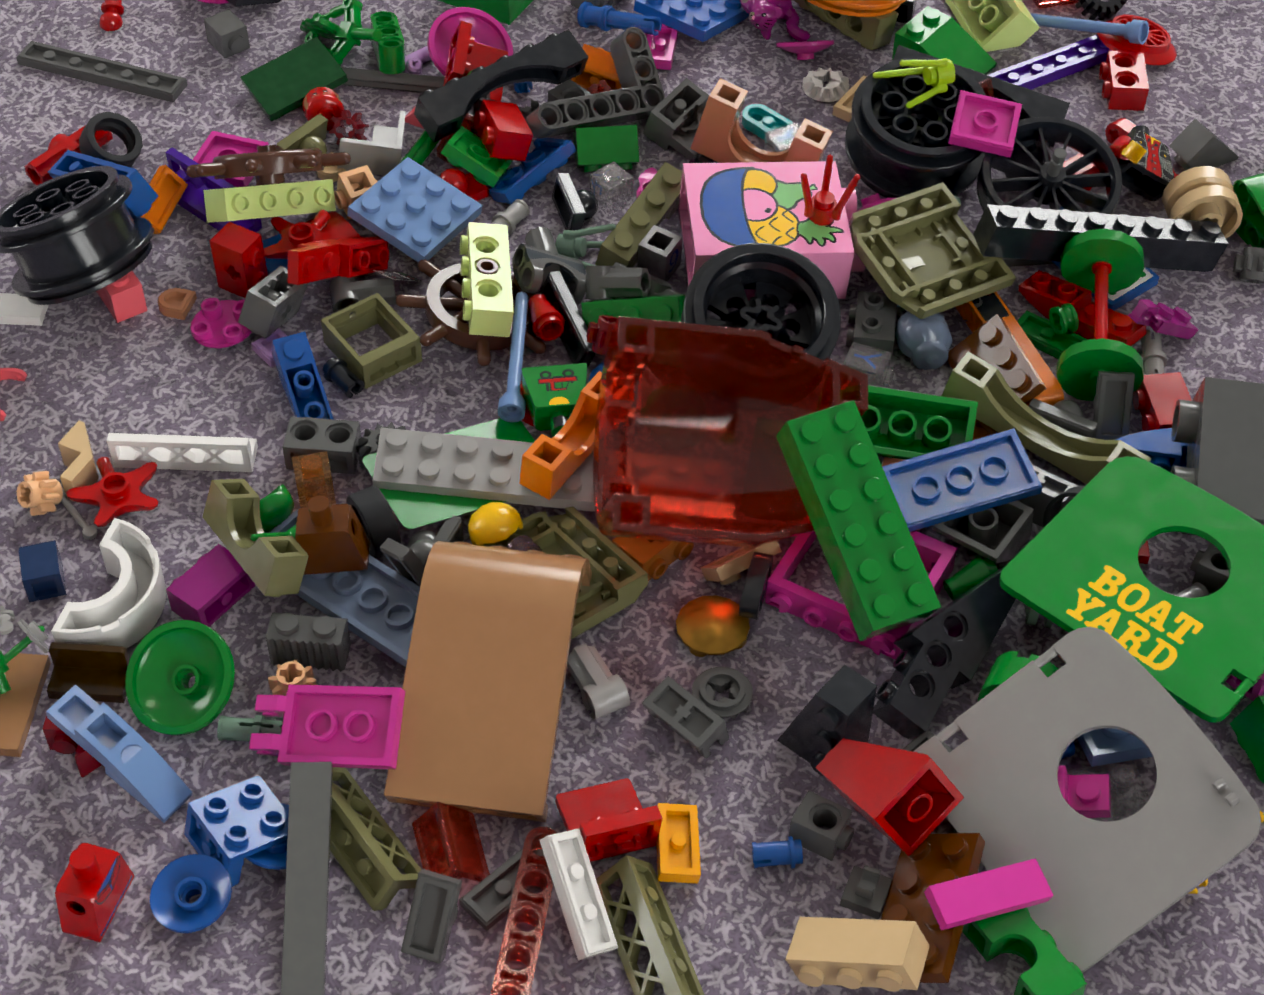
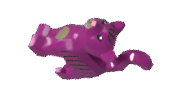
M739 0L742 8L749 13L751 24L761 31L762 36L766 40L770 39L772 27L779 19L787 20V32L795 40L802 42L810 38L811 35L808 31L798 27L800 18L793 8L791 0Z

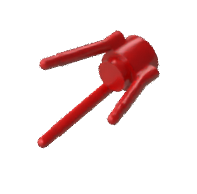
M831 154L826 159L822 189L812 199L807 174L802 173L800 176L805 202L804 216L809 217L814 224L822 226L829 225L834 220H840L842 210L860 180V175L855 174L837 204L835 196L829 192L833 155Z

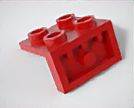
M460 21L451 37L443 86L453 78L460 79L467 76L471 70L477 67H487L495 63L500 57L508 55V52L474 42L475 37L471 36L472 24ZM503 87L490 92V99L501 102Z
M625 778L556 795L555 803L566 830L580 829L590 862L656 846L663 819L657 805L642 808L630 779Z

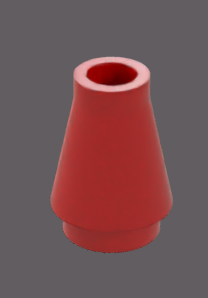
M536 294L532 296L528 301V306L530 308L534 334L545 341L557 339L564 331V317L547 300L545 295Z

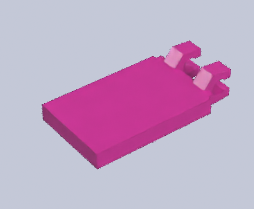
M289 684L286 696L257 695L255 711L262 712V715L265 717H282L281 734L251 733L249 749L257 751L259 755L278 756L277 761L286 766H291L292 762H332L333 767L396 769L405 691L400 687Z

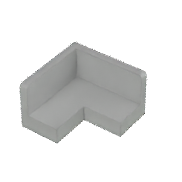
M400 110L398 128L374 125L372 141L341 138L339 152H347L351 156V161L349 164L340 165L337 168H344L348 171L368 165L372 174L383 176L388 174L401 161L406 111Z

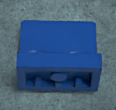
M254 776L188 802L184 835L198 854L211 856L224 865L231 877L233 887L240 882L241 869L244 865L245 857L288 839L289 813L260 776Z

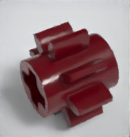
M342 110V118H331L335 124L329 133L336 135L338 138L337 145L340 144L341 138L367 140L364 132L369 127V124H363L360 120L362 113H355L351 117L349 110ZM352 125L353 130L346 133V127Z
M608 315L599 316L597 323L590 322L586 342L593 343L592 351L604 356H615L618 348L625 350L629 334L628 329L622 328L624 322L619 318Z

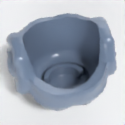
M907 311L898 319L895 328V338L899 349L904 355L912 359L913 364L918 369H937L948 360V352L953 340L948 324L944 320V315L937 313L927 318L919 319Z

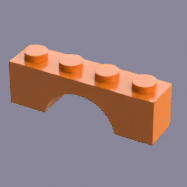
M599 371L581 390L577 403L562 429L552 438L541 434L522 455L519 484L550 500L625 415L629 386Z

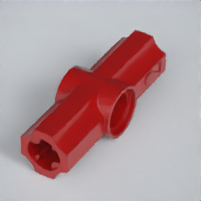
M85 126L70 136L65 134L56 135L49 143L46 152L24 166L26 175L35 185L38 186L53 179L48 171L67 150L81 153L79 138ZM100 130L94 134L100 147L113 139L112 132Z

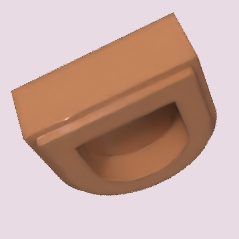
M171 288L162 292L158 297L160 312L167 317L185 320L197 299L196 291Z

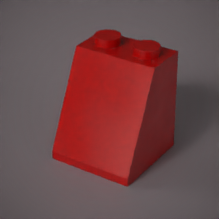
M843 738L815 767L857 812L908 857L964 798L932 758L923 753Z

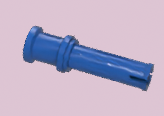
M583 2L577 14V21L581 27L596 26L602 31H609L613 28L626 30L630 27H637L646 34L657 36L659 35L658 31H661L662 28L660 17L620 12L610 5L598 7L593 6L591 2Z

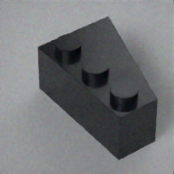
M844 665L814 695L777 741L809 762L814 771L823 776L815 767L843 738L868 743L877 685Z

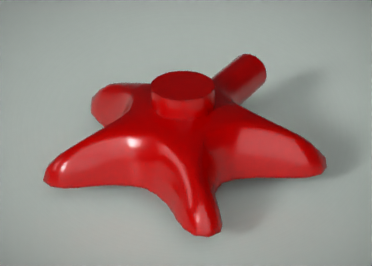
M320 210L311 223L299 222L293 224L281 217H273L271 224L281 235L282 239L278 243L263 249L266 258L288 259V250L298 248V244L346 237L343 234L321 231L330 219V214L326 210Z
M101 457L97 460L96 465L102 479L95 484L71 488L66 492L67 497L75 502L99 507L100 509L94 519V524L98 527H105L114 518L125 513L150 511L158 507V500L141 492L155 474L157 464L156 462H148L133 471L121 473L115 472L108 457Z

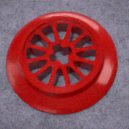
M1124 14L1116 16L1113 20L1106 21L1126 24L1134 19L1147 21L1149 33L1144 44L1130 43L1124 36L1097 33L1101 42L1112 51L1144 52L1145 64L1166 65L1173 62L1177 56L1169 33L1159 24L1144 17Z

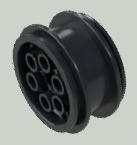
M909 57L883 65L862 81L853 98L852 118L845 135V150L852 168L860 175V179L870 189L885 198H899L944 182L953 195L962 193L977 179L985 152L948 144L960 90L986 96L982 87L967 72L954 65L955 80L952 84L947 85V92L936 94L908 109L906 104L909 101L934 88L932 85L925 83L923 74L873 78V73L916 68L900 66L901 60L938 59Z
M110 166L84 168L46 181L26 191L1 208L0 253H12L19 267L11 282L14 292L20 296L27 297L33 304H58L88 295L106 287L140 265L151 252V238L154 229L149 220L141 217H132L124 202L131 194L133 188L131 180L124 175L118 174L116 169Z
M748 243L730 247L706 261L696 272L688 286L681 317V331H679L681 355L694 379L718 399L739 407L752 409H767L788 404L811 390L822 377L840 333L841 312L839 301L826 275L812 261L794 250L769 243ZM754 289V297H751L750 301H748L745 290ZM792 304L797 310L785 316V309ZM762 305H770L773 308L769 309ZM736 308L738 310L729 312L727 309ZM709 310L718 315L720 320L708 318L707 311ZM757 323H759V324H761L762 326H761V328H759V327H756L755 325H756ZM785 329L793 331L796 336L790 337ZM724 336L727 337L730 340V342L721 343L717 341L715 337ZM750 340L753 343H757V346L751 345L746 341ZM797 347L805 349V351L800 355L793 349ZM770 358H779L783 363L773 364Z

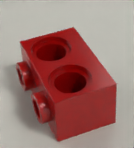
M1108 50L1106 62H1101L1099 71L1100 80H1104L1102 98L1107 99L1108 109L1144 111L1149 92L1144 52Z

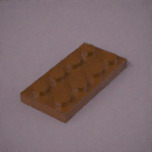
M980 833L930 834L909 857L902 850L900 852L881 920L916 921L930 945L920 983H949L964 926L960 925L941 931L924 892L931 885L978 873L985 846V841Z

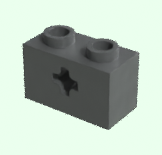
M283 266L278 267L248 290L238 323L250 329L254 334L261 335L264 338L269 337L299 311L308 283L301 285L287 283L288 269Z

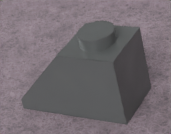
M1196 118L1169 145L1177 153L1173 159L1185 170H1188L1190 167L1200 166L1218 167L1239 158L1221 139Z

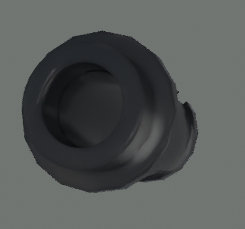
M334 357L324 364L322 369L324 378L328 382H334L348 398L353 397L350 391L357 395L363 390L364 382L347 368L345 360Z

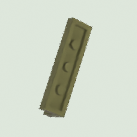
M333 767L330 851L372 910H383L387 908L399 889L416 887L418 873L421 871V868L346 768ZM333 781H338L341 787L334 784ZM375 838L381 840L384 844L380 843ZM396 866L404 870L406 874H401Z
M626 855L596 878L618 945L617 951L634 995H652L655 982L662 984L666 995H704L653 865ZM620 878L623 888L619 902H614L608 886ZM628 910L634 912L637 920L632 938L626 936L623 928ZM641 946L647 947L650 953L646 974L640 972L637 965Z

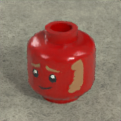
M316 87L305 95L303 111L308 121L321 114L328 119L327 131H330L335 124L331 118H342L344 106L338 94L332 89Z

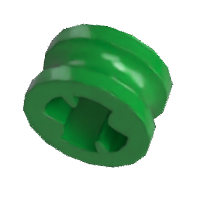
M1066 303L1061 308L1056 306L1050 309L1049 320L1055 334L1062 336L1067 331L1072 333L1078 330L1079 319L1073 305Z

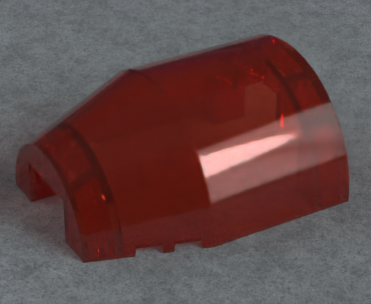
M618 316L605 355L595 423L593 489L595 513L600 532L604 536L753 548L814 531L776 435L789 420L852 400L855 401L862 417L868 410V375L829 358L825 360L816 358L802 352L803 347L798 345L788 346L772 339V334L762 330Z

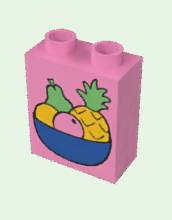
M826 161L683 163L678 212L688 286L700 267L721 251L741 244L769 243L789 248L808 258L829 279L837 298L846 299L850 273L864 272L865 265L854 252L849 228L850 218L853 213L857 212L856 190L854 189L845 204L840 220H834L831 224L822 226L814 224L809 217L804 216L805 202L800 176L802 173L807 174L812 199L822 189ZM833 161L829 192L833 193L838 204L847 187L841 188L836 161ZM754 289L745 290L748 301H750V298L754 297Z

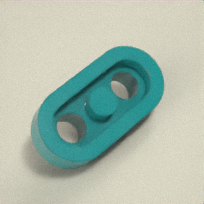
M750 104L742 111V126L768 143L782 146L793 141V138L778 140V138L786 136L792 127L794 130L790 136H794L795 131L794 123L763 104Z

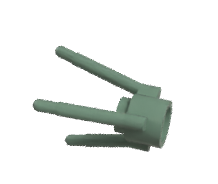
M612 223L579 230H564L563 234H558L556 239L558 253L578 260L586 255L587 248H600L604 242L586 241L581 236L614 230L616 225ZM582 261L585 269L586 266H596Z

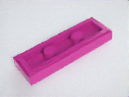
M1036 858L929 886L924 892L941 931L1045 903L1054 896Z

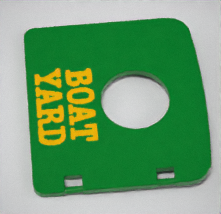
M1125 456L1116 458L1108 463L1000 573L999 584L1004 591L1070 633L1083 627H1094L1109 633L1166 689L1178 704L1207 722L1217 723L1224 720L1240 702L1245 693L1264 674V525L1207 491L1145 459ZM1185 532L1194 534L1212 543L1222 553L1228 565L1229 577L1221 589L1210 595L1197 598L1175 596L1159 589L1146 578L1139 565L1138 551L1147 540L1161 533ZM1231 674L1242 681L1235 691L1223 685Z

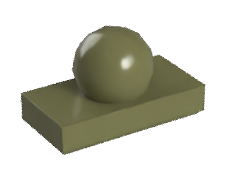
M321 114L316 115L279 141L276 145L277 151L318 148L322 151V154H327L324 140L327 134L328 119Z

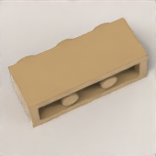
M799 917L785 960L799 981L811 987L838 985L849 989H859L860 987L882 988L892 992L899 991L900 989L918 990L930 945L916 921Z

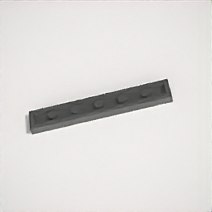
M31 41L16 57L18 65L173 103L187 87V80L183 77Z
M332 762L291 763L281 995H325Z

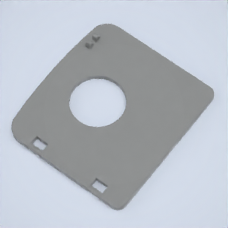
M1094 627L1078 628L1066 634L1036 660L1029 662L957 717L936 736L934 735L913 751L927 754L932 758L964 796L962 801L946 818L958 833H980L985 841L981 863L987 870L1036 858L1054 896L1048 902L1027 907L1030 917L1041 930H1046L1051 934L1056 942L1057 949L1068 962L1076 964L1082 973L1090 969L1249 848L1257 839L1261 828L1260 810L1257 803L1212 742L1166 689L1121 644L1106 631ZM1059 655L1065 662V665L1047 678L1040 668ZM1104 728L1122 730L1141 740L1153 755L1157 768L1155 789L1144 807L1132 816L1109 822L1093 820L1076 812L1062 796L1058 784L1059 763L1067 747L1081 735L1092 730ZM961 729L968 739L949 753L942 743Z

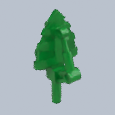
M343 0L341 5L330 9L328 13L324 15L315 13L312 19L306 18L302 20L300 30L308 33L305 36V43L318 36L336 41L331 49H328L326 46L325 48L339 66H341L343 58L353 46L361 45L360 40L380 41L382 32L379 29L362 28L361 10L363 5L359 0ZM344 15V21H341L340 25L329 21V18H337Z

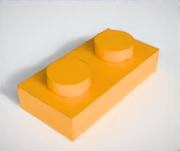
M658 803L657 806L663 818L656 842L658 881L698 884L701 877L697 805Z

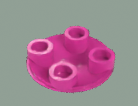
M217 298L205 299L201 303V310L194 316L191 322L190 330L194 340L209 348H226L245 340L252 333L250 329L238 323L245 300L219 301Z

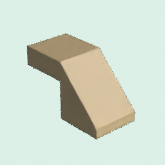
M79 420L58 443L64 465L68 467L60 476L65 493L71 488L89 486L99 480L85 422Z

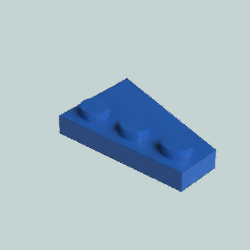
M548 137L537 138L533 142L536 148L530 153L528 151L526 160L520 161L521 164L507 170L494 188L492 187L489 190L493 200L512 204L516 199H523L524 193L532 186L543 183L547 178V174L568 162V157L577 151L572 140Z

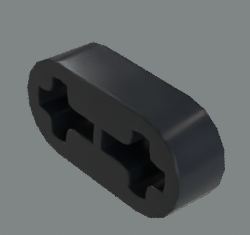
M754 552L740 601L739 616L759 619L766 595L767 580L771 576L773 555Z

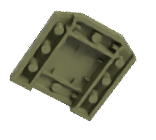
M944 182L855 212L849 221L854 252L887 297L919 319L927 318L1012 286L1016 279V276L1002 258L982 256L973 234L957 215L961 207L960 203Z
M574 507L565 508L566 514L548 517L546 511L533 513L522 520L523 529L520 530L518 527L517 531L506 540L494 544H484V546H502L520 551L537 550L554 555L572 554L589 559L592 571L590 586H582L581 582L571 639L635 603L648 585L647 572L617 545L612 543L608 537Z

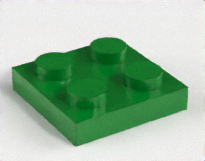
M463 126L452 136L441 151V154L447 157L450 164L458 168L463 167L473 174L476 181L483 185H490L493 188L513 161L490 157L485 145L482 143V139Z

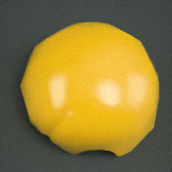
M491 502L482 505L471 515L468 523V532L473 545L484 546V544H494L506 540L517 531L518 527L520 530L523 529V522L518 511L511 505L503 502Z

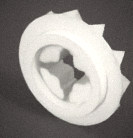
M819 67L817 71H809L808 75L803 77L802 88L805 94L814 100L834 102L840 100L849 91V78L843 76L842 71L834 72L831 67L828 70H823ZM829 81L826 87H823L824 82Z

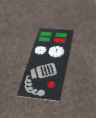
M373 270L394 280L422 281L403 272Z

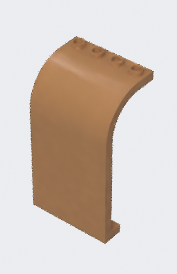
M461 541L453 543L435 542L426 561L417 601L402 687L405 691L397 765L396 769H388L384 796L389 802L546 822L548 813L546 801L576 603L581 582L582 586H590L592 571L588 558L572 554H546L537 550H511L502 546H477Z

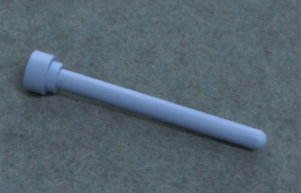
M1030 13L1038 26L1124 36L1126 40L1134 44H1144L1149 33V25L1145 20L1134 19L1126 24Z
M518 292L515 296L507 391L498 402V416L507 422L522 420L525 417L526 401L520 394L528 309V295L525 292Z

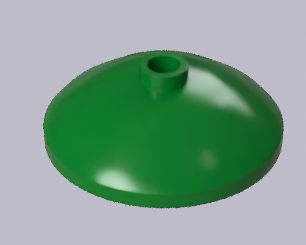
M171 621L155 628L137 645L127 667L125 679L126 695L133 713L145 726L166 735L181 736L203 729L219 716L230 698L235 677L231 651L219 633L209 626L196 621ZM195 676V683L189 688V680Z

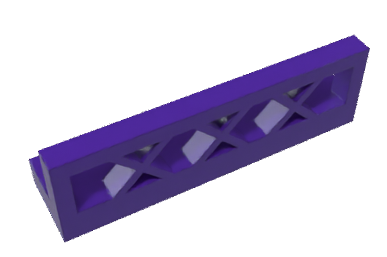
M172 147L166 151L168 167L188 184L177 204L207 223L203 190L233 188L235 186L224 179H214V176L189 177L186 172L188 166L197 165L198 163ZM261 218L207 223L218 231L228 222L254 232L262 228Z

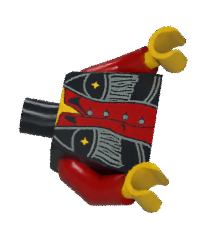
M1144 125L1135 126L1127 135H1121L1110 146L1121 169L1122 185L1150 201H1157L1161 198L1169 182L1179 175L1172 168L1168 147L1151 137L1149 128Z

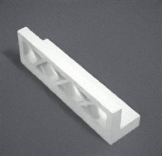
M109 433L107 437L112 463L117 468H139L148 462H156L157 469L253 472L258 448L257 439L240 437Z

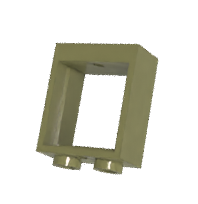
M379 293L321 319L324 343L338 359L345 360L347 368L364 382L365 389L422 361L420 337ZM379 324L391 337L392 341L359 356L345 339Z

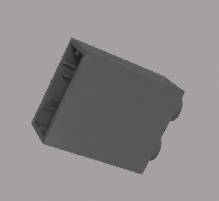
M1205 377L1192 401L1178 399L1176 402L1172 420V442L1187 443L1188 449L1186 467L1173 466L1171 473L1207 491L1264 525V384ZM1182 532V534L1194 535V534Z

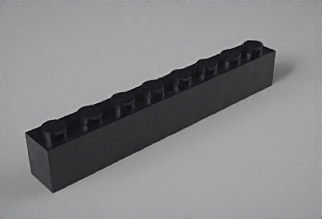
M987 204L973 233L982 256L1060 262V255L1064 245L1074 236L1088 230L1111 229L1122 231L1137 240L1143 248L1144 268L1199 272L1213 271L1229 244L1218 223L1212 221H1192L1180 218L1167 219L1153 216L1141 217L1126 214L1116 215L1098 212H1078L1066 209L1052 210L1038 207L1027 208Z

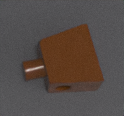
M318 495L308 501L307 507H302L298 510L295 540L309 555L304 575L368 570L370 541L351 505H330V501L326 496Z

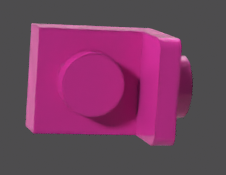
M1059 765L1058 784L1066 802L1076 812L1087 818L1111 817V781L1109 774L1068 775L1066 765Z

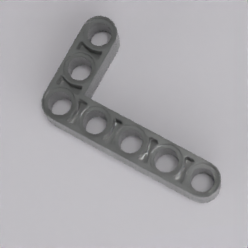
M630 27L611 42L610 52L622 89L543 103L526 117V122L533 133V137L542 139L573 133L576 128L605 127L649 117L650 112L665 99V95L645 33L637 27ZM541 117L545 119L547 124L542 121Z

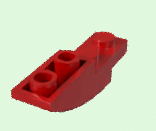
M356 237L298 244V248L288 250L287 283L301 285L336 276L351 278L375 272L373 270L388 269L390 257L388 242L381 237Z
M1040 270L1018 285L1019 292L1048 319L1052 307L1059 306L1061 308L1066 303L1073 305L1079 319L1078 330L1073 333L1088 340L1094 339V302H1092L1091 290ZM1108 308V339L1121 341L1132 346L1146 335V325L1137 324L1128 315Z

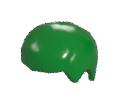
M283 484L260 500V519L264 533L271 532L293 513L294 500Z

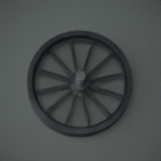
M1031 117L1019 120L1012 153L1022 164L985 152L977 177V195L983 211L987 204L1019 207L1034 199L1038 202L1036 206L1038 208L1043 204L1049 205V208L1052 210H1060V204L1066 210L1085 212L1075 202L1077 201L1099 210V213L1112 214L1119 200L1122 188V175L1116 156L1097 134L1076 122L1057 117ZM1035 140L1039 162L1020 142ZM1045 141L1063 144V148H1056L1054 150L1051 161L1048 159ZM1067 146L1084 155L1068 166L1063 167L1067 156ZM1090 163H1093L1100 172L1099 174L1072 175ZM991 168L1016 178L992 179ZM1106 187V197L1083 188ZM1025 191L1005 204L996 193Z

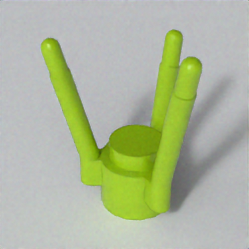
M947 58L938 60H901L900 66L916 68L873 73V78L923 74L925 83L932 85L934 88L909 101L906 104L908 109L936 94L947 92V85L954 82L956 75L954 64Z

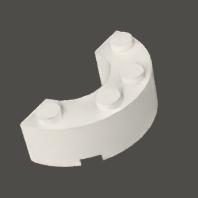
M114 518L99 547L107 573L118 577L119 580L109 592L97 599L86 602H67L51 630L55 642L123 646L127 649L142 639L154 627L162 614L166 602V584L158 553L151 544L150 538L141 529L129 522Z

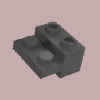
M686 78L650 112L643 134L666 151L672 146L688 160L695 156H700V153L690 148L709 95Z

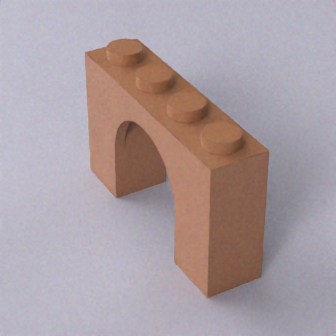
M720 78L708 97L690 148L719 163L821 161L833 131L805 118L795 134L789 149L781 152L762 150L753 145L744 136L739 125L740 112L748 91Z

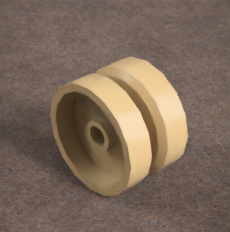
M1212 166L1191 168L1173 178L1164 189L1162 202L1168 219L1180 218L1192 221L1217 222L1226 239L1241 224L1243 212L1239 200L1234 192L1229 176L1222 169Z

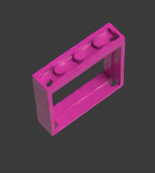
M809 518L767 580L765 603L779 608L781 613L788 612L804 619L812 627H822L834 632L844 641L859 643L872 649L877 655L882 653L896 659L903 650L894 644L895 640L916 627L923 620L860 642L844 604L788 581L817 537ZM912 531L910 534L926 571L930 572L928 576L938 596L943 588V581L948 579L953 571L957 548L920 532Z

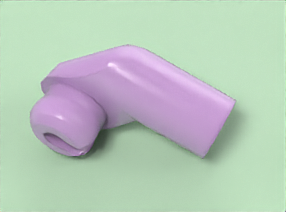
M428 46L405 56L404 73L421 74L422 64L432 60L429 55Z

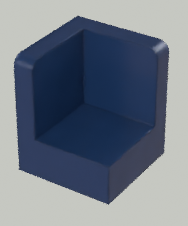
M56 540L20 547L21 576L29 602L67 595L63 564Z

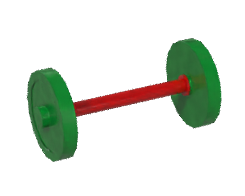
M1111 229L1088 230L1074 236L1064 245L1060 255V267L1062 276L1068 282L1095 293L1094 339L1073 344L1062 352L1057 362L1056 375L1062 389L1068 395L1079 400L1093 401L1096 395L1098 371L1133 372L1135 374L1133 393L1139 389L1144 379L1143 360L1139 353L1133 347L1121 341L1108 339V293H1115L1126 289L1139 280L1144 270L1143 248L1137 240L1122 231Z

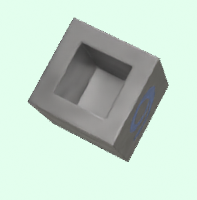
M654 225L638 244L637 267L648 268L649 275L667 282L681 264L682 237Z

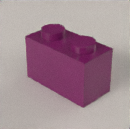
M218 544L210 552L202 555L197 563L182 576L174 579L166 589L171 611L184 620L196 621L210 627L254 588L255 583L230 551Z

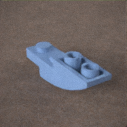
M76 684L46 711L47 718L100 762L105 767V773L163 823L192 796V791L150 744L107 704L103 702L99 705Z

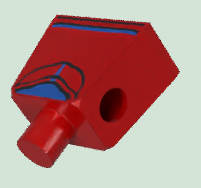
M84 842L71 853L69 857L70 863L56 887L55 897L62 932L101 942L134 878V874L122 855L117 851Z

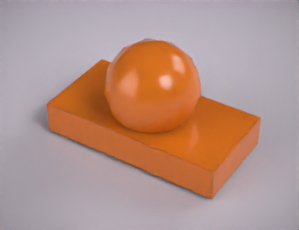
M166 165L159 166L149 183L158 194V197L151 204L150 210L141 216V218L151 222L154 229L153 234H160L188 186L182 178Z

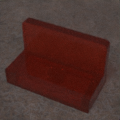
M437 802L412 823L423 869L456 879L463 877L477 882H481L490 875L472 812Z

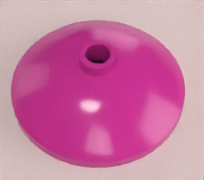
M470 7L449 9L436 18L429 30L427 39L429 55L436 68L444 76L451 37L460 21L472 24L471 36L475 37L474 42L507 51L508 56L513 55L512 42L505 28L494 17L479 9Z

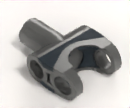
M540 226L531 229L526 234V244H520L513 257V271L521 290L535 294L540 286L544 284L549 272L560 271L578 306L586 292V271L582 261L560 255L550 229Z

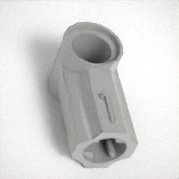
M583 644L574 648L573 652L568 656L567 668L581 690V697L586 710L591 709L592 714H589L591 718L595 720L629 706L630 697L625 683L618 674L612 675L595 646Z

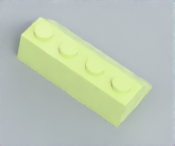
M945 0L961 27L986 52L1021 46L1040 28L1022 0Z

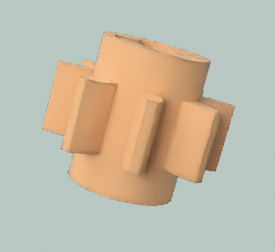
M49 471L33 472V474L24 475V481L17 487V500L23 508H30L31 516L55 512V505H58L63 497V489L57 479H49Z
M297 660L286 662L282 665L278 664L276 676L268 677L272 695L286 696L289 684L317 685L312 666L304 668Z

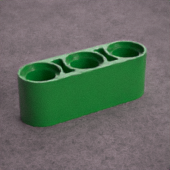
M388 11L373 13L370 17L371 29H379L382 32L380 41H372L378 68L385 74L402 73L405 70V44L397 16Z

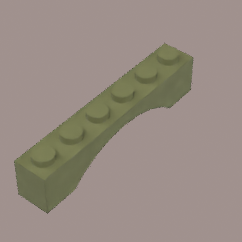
M969 351L953 369L942 393L943 397L978 402L977 420L997 432L1015 428L1024 448L1085 484H1088L1108 463L1116 458L1130 456L1139 457L1149 462L1151 460L1149 456L1121 440H1102L1085 437L1047 421L1034 412L1015 394L1006 383L998 368Z

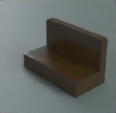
M51 642L49 653L54 668L47 687L49 699H60L76 684L96 702L125 703L127 696L125 679L130 661L125 647Z

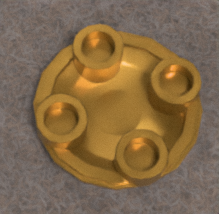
M718 595L701 596L689 601L680 609L676 619L677 634L695 656L722 655L740 649L746 644L750 630L749 618L739 616L740 605L729 598Z

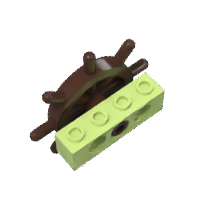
M276 145L257 146V152L222 155L215 157L213 163L190 165L186 172L191 178L214 176V179L255 176L256 186L203 190L207 223L318 213L320 210H326L327 212L336 211L333 179L285 183L284 174L324 170V167L347 165L351 161V156L347 152L322 154V151L318 148L277 151Z
M468 222L467 235H461L460 255H465L462 256L461 263L441 270L426 259L420 260L418 269L431 278L426 296L399 294L395 301L399 307L425 309L427 320L432 329L421 335L420 343L423 346L428 347L444 338L460 347L477 350L479 365L488 366L491 362L490 351L511 347L515 305L513 299L515 300L518 292L523 291L515 278L514 272L511 271L508 225ZM449 291L458 298L442 296ZM525 292L528 295V301L532 296L536 295ZM528 306L524 345L535 353L542 354L546 350V345L530 333L533 326ZM446 310H450V311H460V312H458V313H456L455 315L451 316Z

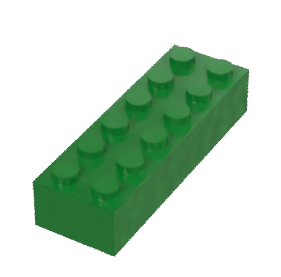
M852 400L787 421L777 433L776 438L860 642L926 619L940 609V602L855 401Z

